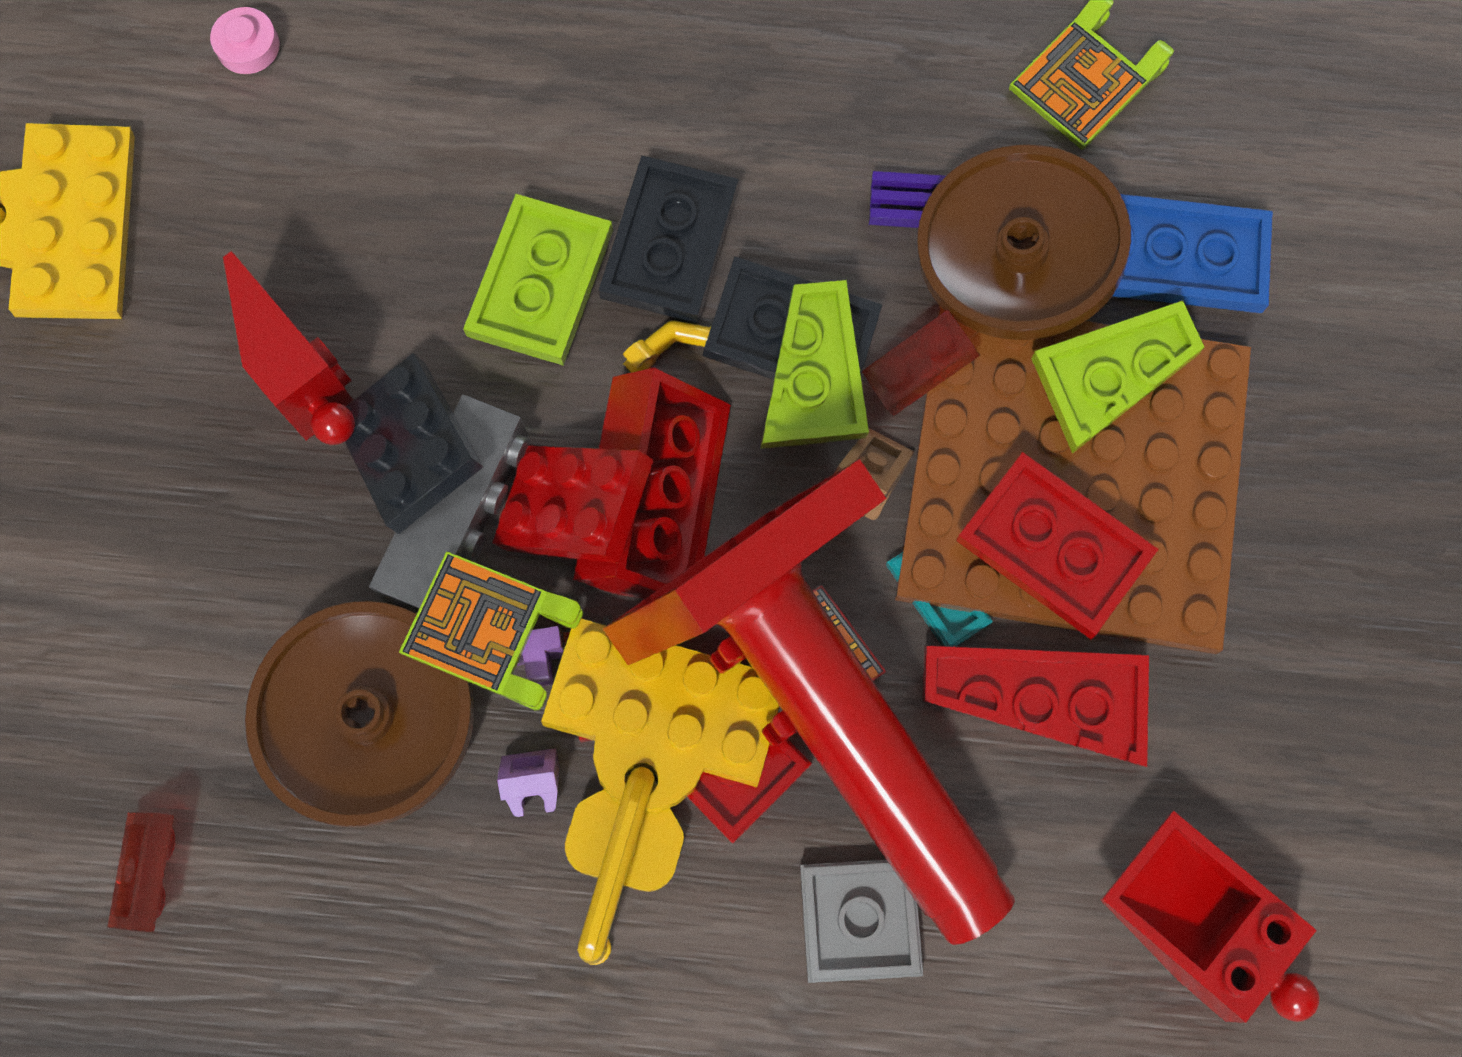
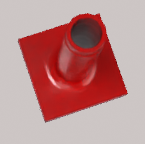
M858 459L761 516L604 627L603 630L629 666L703 634L716 624L722 626L732 637L924 914L933 920L948 943L952 945L964 944L986 933L1002 921L1015 903L1014 895L999 875L997 865L850 648L802 573V561L887 499L862 461Z

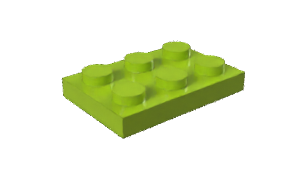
M515 194L463 330L466 336L564 366L613 233L612 221Z

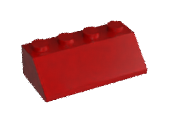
M656 368L640 370L612 378L599 449L639 450L652 458L653 463L620 563L577 559L573 580L613 594L645 599L705 556L730 404Z

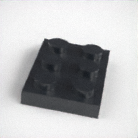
M641 155L598 290L600 299L699 323L739 190V179Z
M734 256L702 356L774 380L793 287L797 284L815 282ZM848 293L861 375L883 304Z
M414 353L346 406L352 412L355 420L354 432L345 441L347 448L385 525L398 534L483 468L426 363Z

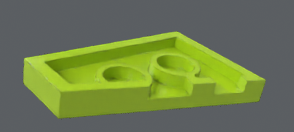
M847 281L794 285L760 449L866 438L869 428Z

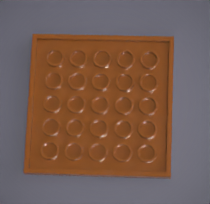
M939 305L895 600L908 603L922 601L936 607L965 612L980 611L987 613L991 617L1078 631L956 541L964 527L1023 452L1159 549L1097 633L1098 635L1211 654H1218L1223 651L1251 347L1201 339L1204 349L1197 357L1072 454L1031 358L1034 352L1039 349L1110 325L1085 321L1057 335L1031 340H1011L977 332L958 322Z

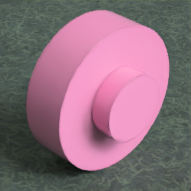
M250 7L235 8L221 15L214 23L210 34L211 46L221 63L230 71L239 74H252L265 69L275 60L280 47L279 37L271 20L263 12Z

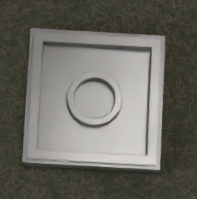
M887 860L800 865L808 983L923 976L917 902Z

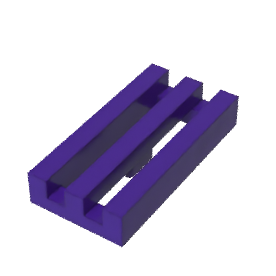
M873 171L869 225L918 228L923 211L880 208V204L908 205L910 208L924 209L930 195L946 176Z

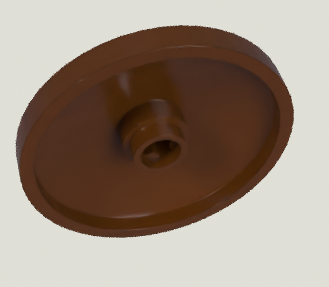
M1041 145L1006 146L989 150L965 161L952 170L936 186L923 209L919 222L917 240L919 265L923 279L933 298L942 309L961 324L977 332L997 338L1011 340L1045 338L1068 331L1082 324L1096 314L1113 296L1124 276L1131 244V226L1129 215L1120 193L1106 175L1093 164L1077 155L1058 148Z
M371 601L350 602L328 607L313 613L291 627L276 641L260 663L253 678L246 704L245 727L248 748L262 780L276 797L291 809L315 821L334 826L349 828L379 826L399 820L422 808L448 784L463 761L472 736L474 724L473 689L470 682L399 653L417 614L399 606Z

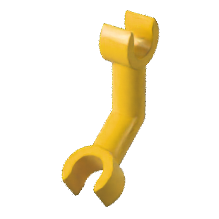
M669 321L645 341L638 340L622 354L627 359L623 365L631 373L649 369L654 365L658 356L675 342L705 347L711 326L706 327L680 321Z

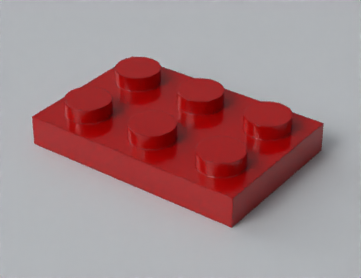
M528 446L524 457L518 464L517 474L505 508L501 512L499 525L492 543L506 551L620 563L653 459L639 450Z
M1023 452L956 539L959 544L1089 639L1097 635L1159 550Z

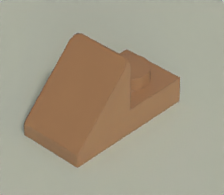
M869 428L867 437L859 439L838 465L835 473L860 459L887 498L865 514V517L871 520H876L879 517L911 460L914 451Z

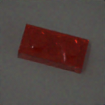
M946 310L866 367L862 373L886 409L894 417L978 358L980 354L949 310Z
M128 812L108 928L154 932L156 919L161 915L165 905L166 894L162 883L166 861L171 857L175 847V832L172 828L174 815Z

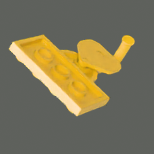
M26 123L22 169L0 172V266L12 269L9 310L14 317L122 319L135 136L131 127Z
M581 619L579 625L570 631L541 723L542 726L595 741L593 762L599 782L604 789L581 801L575 808L565 841V853L569 863L575 870L598 878L577 948L579 956L584 962L590 965H598L607 960L611 953V943L608 937L623 886L645 892L655 891L668 884L675 873L684 841V833L670 807L678 805L694 791L703 772L757 787L769 747V742L763 735L762 728L769 724L772 718L778 714L779 705L753 667L739 663L729 671L720 673L710 661V655L676 645L628 666L604 632L603 628L606 625ZM652 771H653V772L656 774V776H657L658 785H657V783H656V781H655V778H654V775H653Z

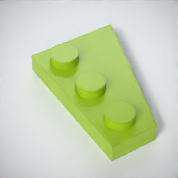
M1180 301L1039 349L1034 352L1031 359L1073 454L1197 357L1204 349V345L1184 302Z

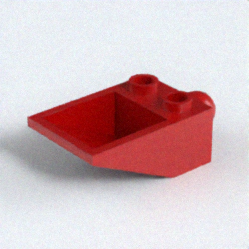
M230 251L223 257L242 367L305 441L315 435L318 440L328 445L344 443L351 437L355 428L354 416L346 407L353 401V398L345 389V386L352 382V380L319 337H316L310 343L242 262Z
M1172 811L1100 899L1102 903L1183 986L1225 1022L1246 1023L1269 992L1271 1004L1281 1017L1294 1022L1305 1021L1311 1018L1316 1013L1320 1002L1319 992L1315 984L1302 974H1285V971L1317 930L1180 815ZM1268 926L1277 933L1272 941L1267 935ZM1236 967H1240L1246 972V975L1238 986L1235 987L1231 981V974Z

